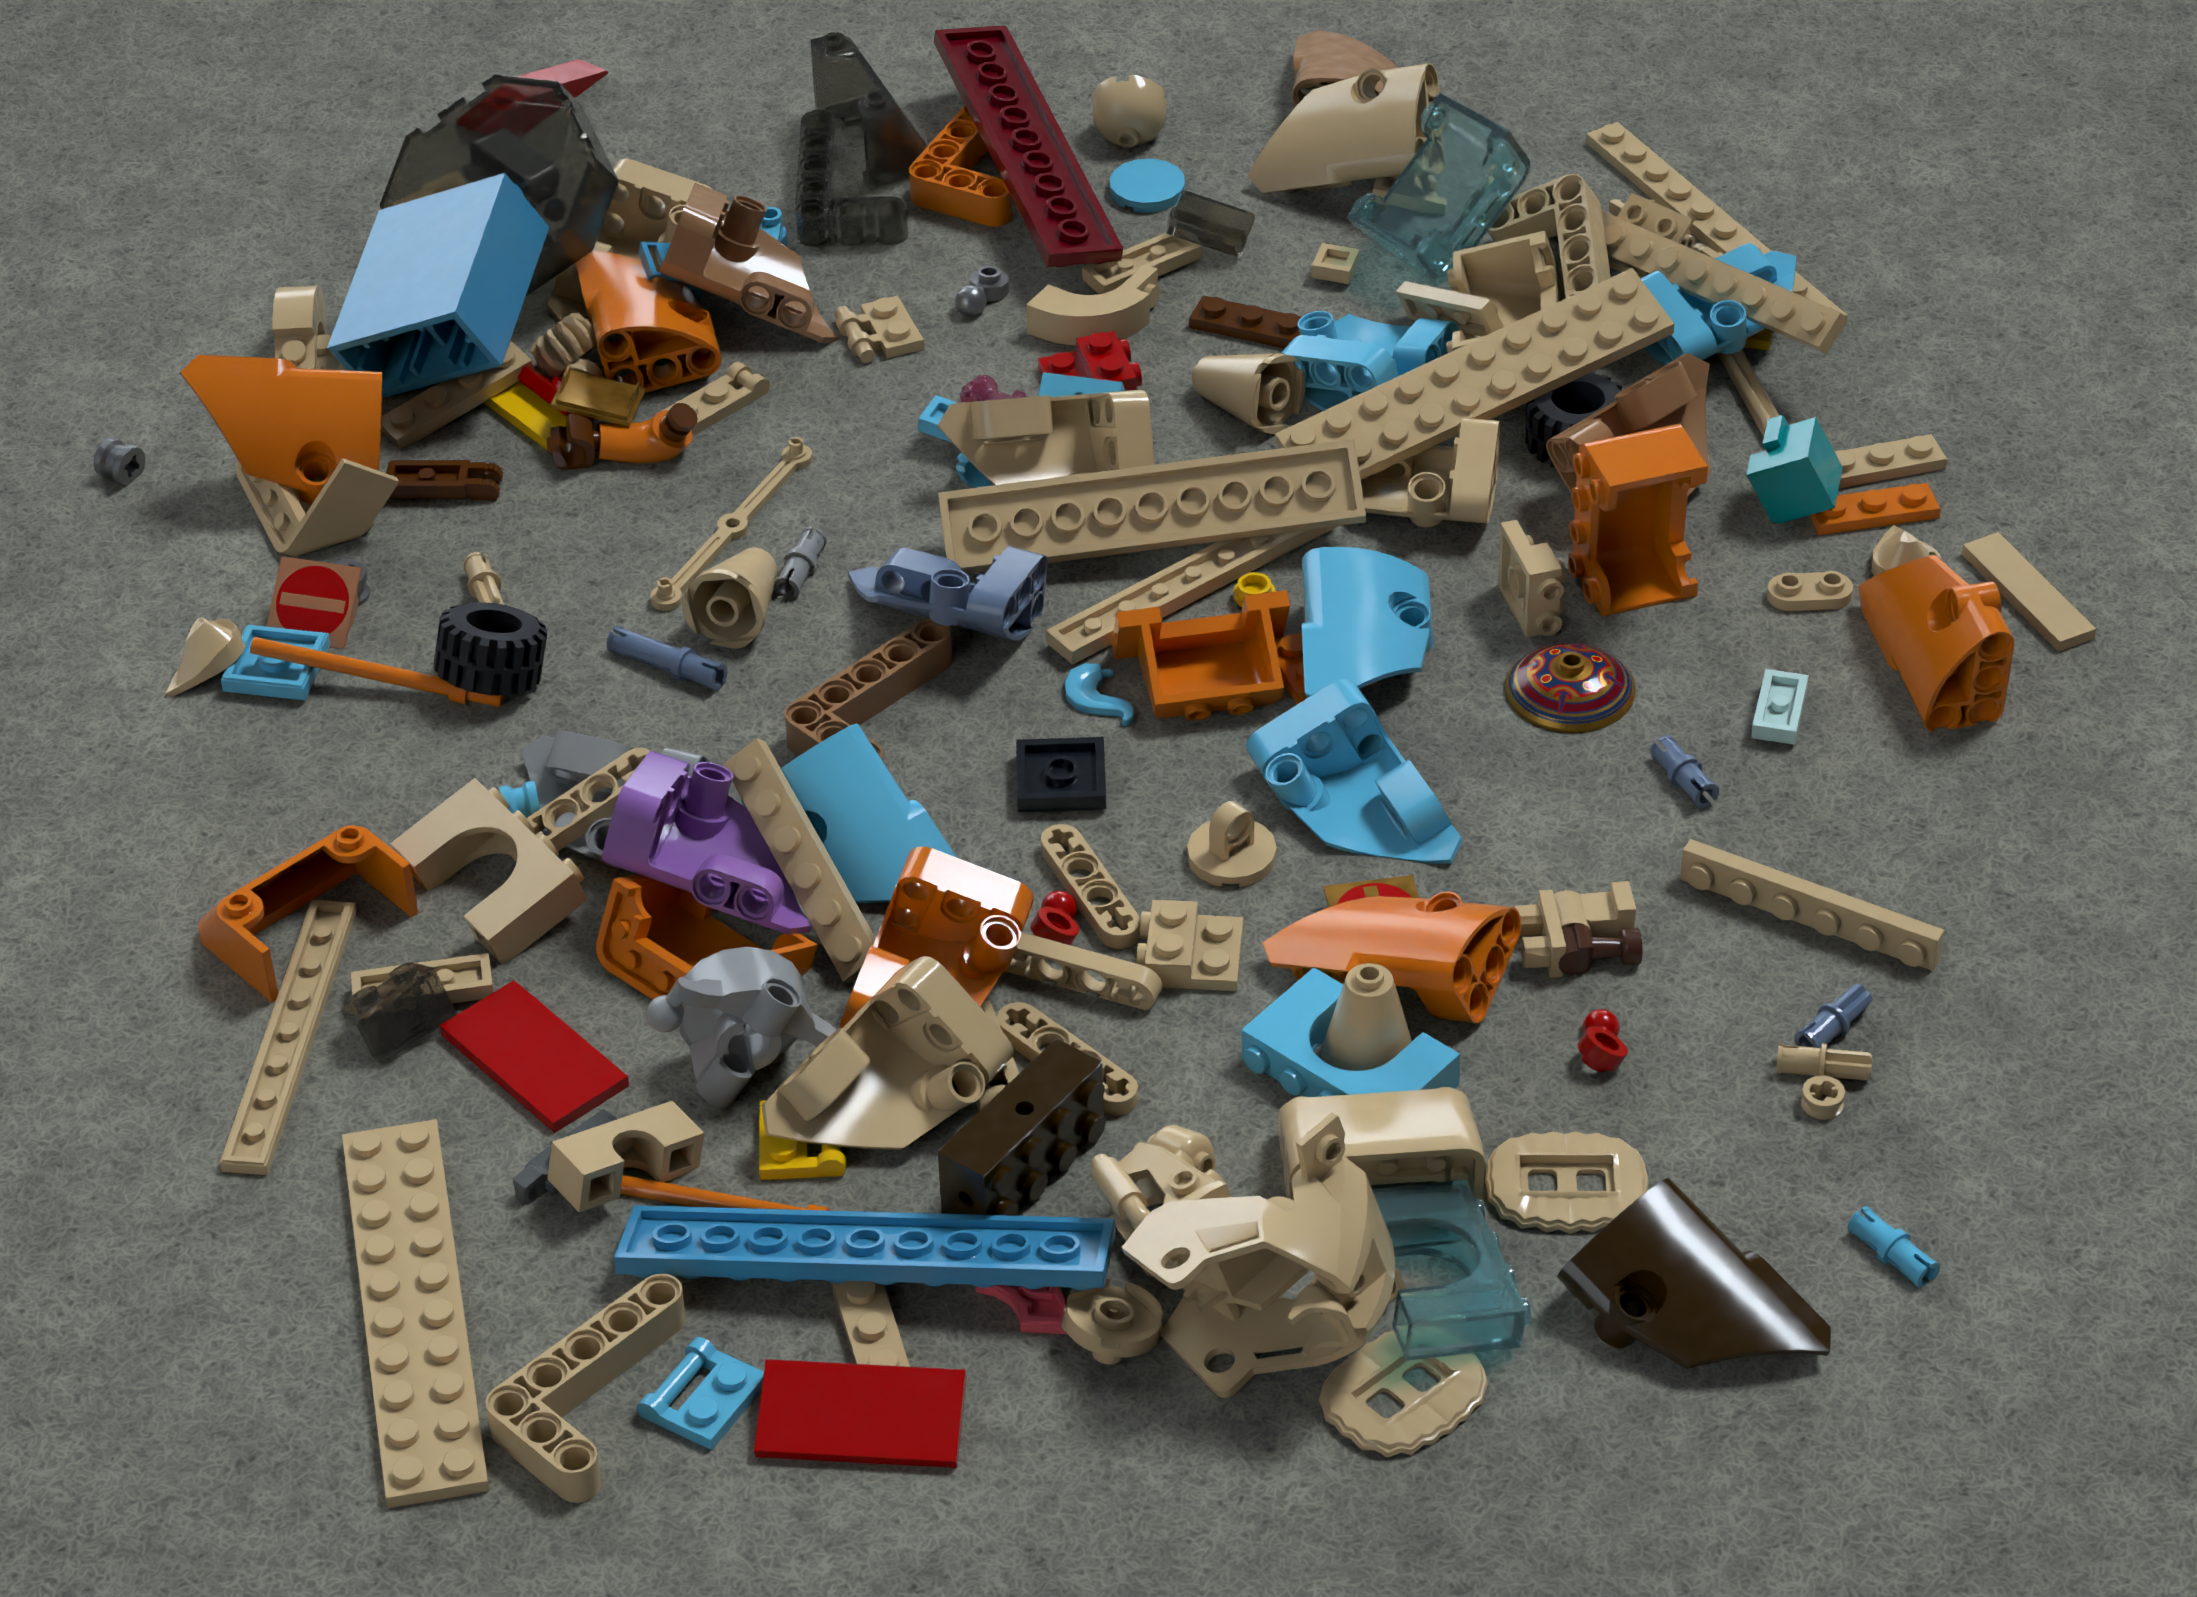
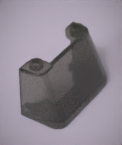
M831 32L823 37L811 39L816 114L822 122L828 121L829 118H837L844 121L846 127L863 123L866 170L862 173L863 182L869 191L910 181V165L928 146L849 37L839 32Z

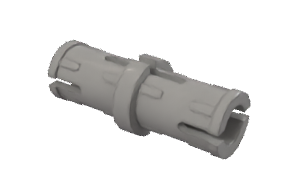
M806 527L801 532L795 548H791L786 553L784 568L774 583V590L777 594L785 595L789 586L792 585L793 588L788 596L798 597L808 575L814 574L817 568V558L827 543V537L822 530L816 528L812 538L809 539L813 527Z

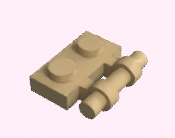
M898 295L861 304V315L850 311L847 306H840L835 311L836 326L842 336H847V344L851 353L854 356H858L863 363L873 361L875 358L874 352L879 350L883 351L887 359L924 350V339ZM870 330L872 332V335H868L866 332L863 331Z

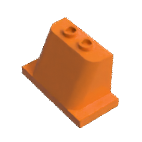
M1288 591L1245 595L1241 613L1162 623L1160 607L1116 612L1112 639L1114 660L1132 657L1139 658L1153 714L1157 718L1185 715V719L1196 721L1209 717L1211 712L1228 710V713L1231 715H1242L1251 712L1254 706L1276 703L1282 698L1284 685L1275 639L1281 638L1284 635L1290 609Z

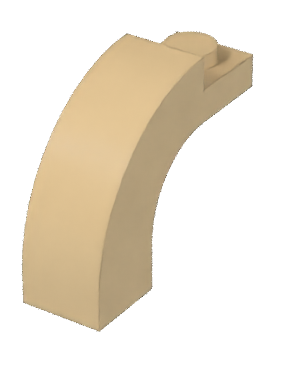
M1144 264L1120 287L1098 295L1074 294L1048 284L1026 304L1027 334L1066 345H1076V338L1089 336L1097 332L1115 331L1119 340L1133 335L1150 323V308H1153L1159 300L1158 269Z
M319 285L277 288L272 316L275 358L291 361L297 368L317 369V335L326 334V299Z

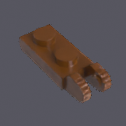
M390 460L386 474L397 477L399 480V484L389 499H467L468 497L471 500H497L500 494L499 484L503 478V471L499 465L490 462L488 464L486 462H470V460Z

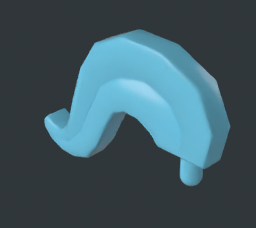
M1085 663L1070 670L1064 682L1066 700L1076 710L1089 714L1119 716L1122 718L1121 723L1123 726H1129L1135 718L1134 707L1129 701L1098 692L1099 687L1103 684V678L1114 675L1112 669L1101 670L1100 664Z

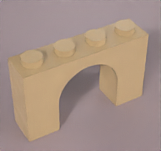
M474 778L390 844L394 851L411 864L412 876L427 891L441 885L465 865L482 856L509 854L517 857L516 866L508 880L463 916L475 938L503 964L524 951L586 902L588 898L580 885V882L584 880V876L574 862L569 858L561 861L557 857L559 852L553 843L544 834L536 837L533 834L534 828L519 810L512 814L508 810L510 808L509 804L495 787L487 790Z

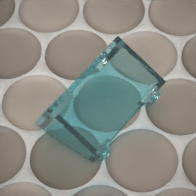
M1439 93L1421 115V129L1427 140L1384 198L1375 193L1366 194L1355 202L1347 218L1354 227L1426 278L1441 285L1448 280V269L1453 268V252L1476 247L1525 182L1530 171V160L1508 129Z

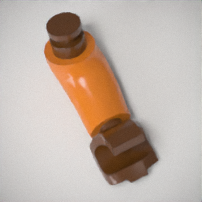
M677 403L670 410L660 411L649 420L631 423L630 427L615 423H598L595 431L594 423L588 418L569 413L566 417V427L557 426L551 428L550 437L547 438V452L553 456L556 468L561 470L589 468L594 464L595 451L598 459L625 463L668 461L681 454L690 444L693 436L692 429L697 424L698 418L694 409L689 405Z

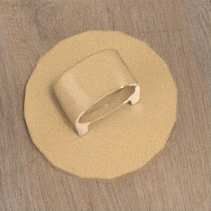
M1228 801L1216 810L1211 821L1201 824L1191 834L1187 844V855L1190 869L1198 878L1215 886H1222V883H1239V887H1243L1263 880L1273 870L1277 846L1273 834L1264 825L1254 821L1252 813L1237 802Z

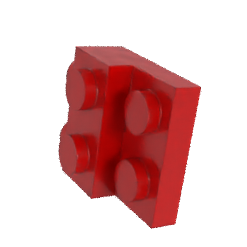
M1115 331L1097 332L1089 336L1076 338V351L1060 352L1038 358V369L1041 375L1045 372L1117 381L1123 383L1125 391L1137 390V386H1142V374L1138 362L1129 363L1131 362L1129 343L1127 339L1119 340Z

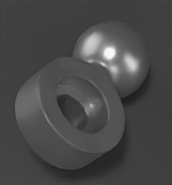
M983 266L978 271L970 275V285L962 287L956 294L955 305L958 311L968 317L977 316L985 309L986 302L1004 299L1009 293L1008 275L995 266Z

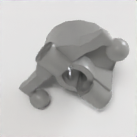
M754 947L721 950L700 960L684 977H680L668 995L654 998L649 1003L646 1012L647 1021L650 1026L659 1032H671L678 1027L680 1028L681 1036L690 1047L694 1075L697 1080V1091L708 1103L720 1108L730 1107L738 1095L742 1093L755 1072L771 1064L778 1055L784 1053L798 1038L817 1047L837 1030L831 1024L811 1012L804 979L794 964L774 951Z

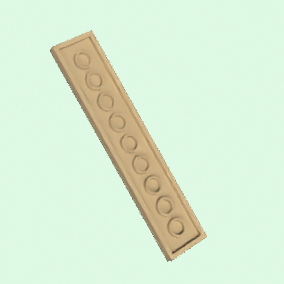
M1630 268L1275 433V442L1280 449L1354 439L1360 479L1362 480L1458 435V423L1462 421V418L1493 419L1674 334V322L1634 269Z
M1354 439L938 492L946 558L956 562L966 574L988 571L992 566L993 557L1001 555L1008 546L1045 555L1047 563L1366 522V511Z
M437 1119L342 1134L387 1507L393 1508L490 1491Z

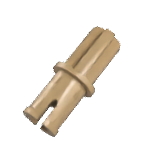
M473 552L467 555L463 562V568L469 578L467 584L469 593L472 597L477 598L478 602L504 605L499 592L501 580L498 574L492 570L489 557L485 553L481 557L480 552Z
M1779 1043L1776 1073L1810 1076L1824 1075L1834 1078L1868 1080L1872 1073L1873 1059L1872 1054L1869 1052L1827 1049V1044L1822 1043L1821 1048Z

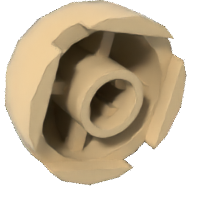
M1129 75L1128 81L1116 82L1117 76L1099 83L1093 92L1092 110L1093 122L1101 136L1115 145L1126 148L1143 145L1154 140L1163 128L1167 116V100L1164 98L1165 91L1154 81L1137 75Z

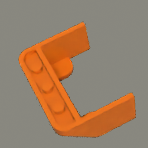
M354 825L344 826L223 898L199 921L198 931L201 943L273 1003L277 1000L278 989L271 952L254 935L356 873L410 917L418 914L411 864L368 829Z

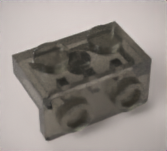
M414 962L402 964L390 972L389 980L377 987L369 986L359 990L352 995V1002L341 1009L345 1019L354 1021L371 1056L377 1062H385L439 1028L442 1023L457 1015L433 967L415 964Z

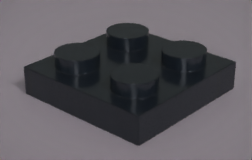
M1104 737L1016 740L1018 812L1107 809Z

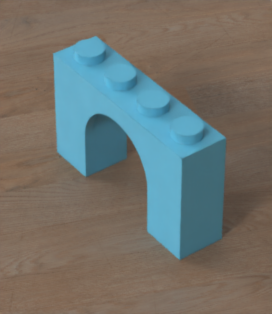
M1314 967L1241 1029L1242 1059L1246 1065L1255 1073L1262 1074L1264 1072L1276 1079L1293 1096L1322 1097L1426 1090L1440 1087L1455 1089L1459 1086L1460 1053L1424 1032L1392 1060L1374 1069L1363 1071L1343 1070L1321 1060L1314 1051L1324 1042L1343 984Z

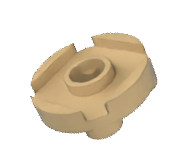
M1106 1278L1104 1288H1092L1085 1291L1072 1288L1064 1308L1061 1327L1077 1344L1092 1351L1095 1360L1104 1364H1117L1122 1357L1139 1356L1157 1345L1162 1329L1161 1319L1163 1312L1158 1300L1147 1290L1129 1282L1126 1283L1125 1289L1109 1286L1111 1279Z

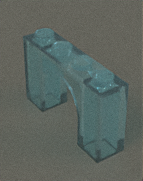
M1467 1179L1372 1189L1392 1239L1395 1257L1408 1255L1437 1257L1454 1264L1468 1276L1461 1281L1451 1284L1398 1290L1392 1328L1406 1361L1521 1348L1524 1327L1529 1326L1531 1321L1530 1305L1525 1296H1520L1515 1285L1513 1267L1510 1263H1505L1500 1252L1498 1235L1496 1231H1490L1485 1220L1483 1202L1480 1198H1475Z

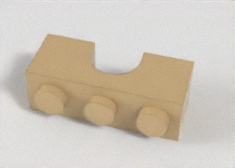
M669 1101L553 1141L551 1144L547 1180L578 1212H582L620 1198L623 1168L632 1167L644 1170L659 1182L678 1178L700 1166L704 1132L673 1101Z

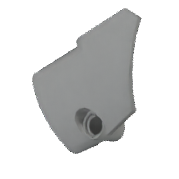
M558 731L555 738L545 735L541 736L523 749L521 755L530 781L534 780L539 807L541 809L632 749L611 740L570 731ZM666 747L661 752L663 755L689 763L688 776H692L694 765L697 763L710 762L704 755ZM622 778L618 780V783L622 787L625 784V782ZM608 787L597 791L592 802L597 803L606 800L611 795L612 788ZM568 812L562 814L555 822V827H564L570 824L575 817V813ZM612 816L596 820L589 827L587 833L564 847L600 861L608 868L619 869V867L601 861ZM545 828L544 834L545 836H548L550 833Z

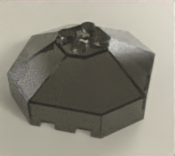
M494 74L482 83L485 91L469 102L464 97H461L437 114L441 121L424 133L418 127L405 136L379 205L382 210L506 173L510 180L522 190L524 197L549 226L526 294L528 296L593 251L619 180L581 104L558 81Z

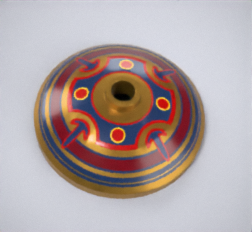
M1555 643L1539 647L1519 658L1508 671L1505 681L1507 700L1518 715L1538 727L1563 733L1591 732L1614 724L1630 710L1636 692L1633 675L1624 663L1600 648L1582 643Z

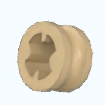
M1824 1075L1808 1079L1802 1089V1109L1807 1115L1816 1119L1826 1120L1837 1117L1844 1107V1086L1837 1079ZM1823 1094L1830 1096L1826 1097L1824 1101L1818 1100Z

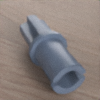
M1854 984L1832 1004H1823L1819 1007L1818 1015L1795 1034L1794 1040L1796 1045L1821 1048L1822 1043L1828 1045L1838 1035H1846L1850 1030V1023L1872 1002L1871 993L1866 991L1863 985Z

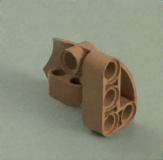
M1685 353L1615 395L1616 401L1547 440L1548 454L1570 493L1572 488L1576 487L1577 479L1573 465V456L1578 453L1579 446L1582 443L1674 424H1681L1708 466V476L1712 472L1706 434V388L1710 364L1689 353ZM1695 488L1688 489L1687 502L1688 496L1695 490Z

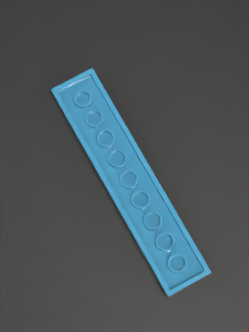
M634 1205L614 1255L615 1274H632L640 1278H647L656 1274H669L686 1279L729 1277L738 1281L750 1278L778 1279L783 1282H794L799 1279L826 1280L830 1283L871 1281L881 1285H890L897 1282L924 1283L928 1286L972 1284L980 1288L992 1287L994 1285L1022 1286L1027 1289L1071 1287L1074 1290L1085 1291L1092 1288L1105 1287L1115 1240V1218Z

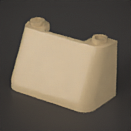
M1545 230L1453 252V268L1447 271L1451 290L1491 299L1498 309V315L1504 327L1565 299L1561 276ZM1462 330L1455 331L1452 334V340L1447 341V352H1452L1482 337L1464 333Z
M1440 1087L1426 1090L1322 1097L1300 1096L1291 1099L1279 1110L1278 1134L1286 1196L1289 1199L1294 1200L1291 1181L1294 1174L1301 1169L1296 1142L1333 1112L1339 1116L1345 1131V1152L1343 1156L1366 1173L1370 1185L1433 1181L1435 1196L1445 1195L1446 1189L1456 1196L1458 1206L1482 1205L1485 1173L1483 1146L1468 1097L1460 1090L1451 1087Z

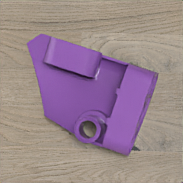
M650 751L623 785L619 793L601 861L691 892L699 903L779 932L785 934L811 932V923L803 914L792 888L748 809L728 795L733 779L732 772L719 764L701 762L694 765L692 776H688L689 763Z

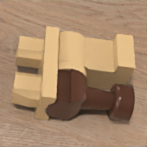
M1629 881L1611 882L1610 892L1579 894L1575 891L1565 890L1553 894V890H1539L1538 904L1514 906L1519 911L1521 917L1519 936L1540 935L1538 937L1521 938L1520 957L1523 968L1547 967L1549 978L1563 977V972L1566 974H1585L1590 969L1593 960L1620 957L1624 965H1636L1642 962V938L1639 928H1634L1636 905Z

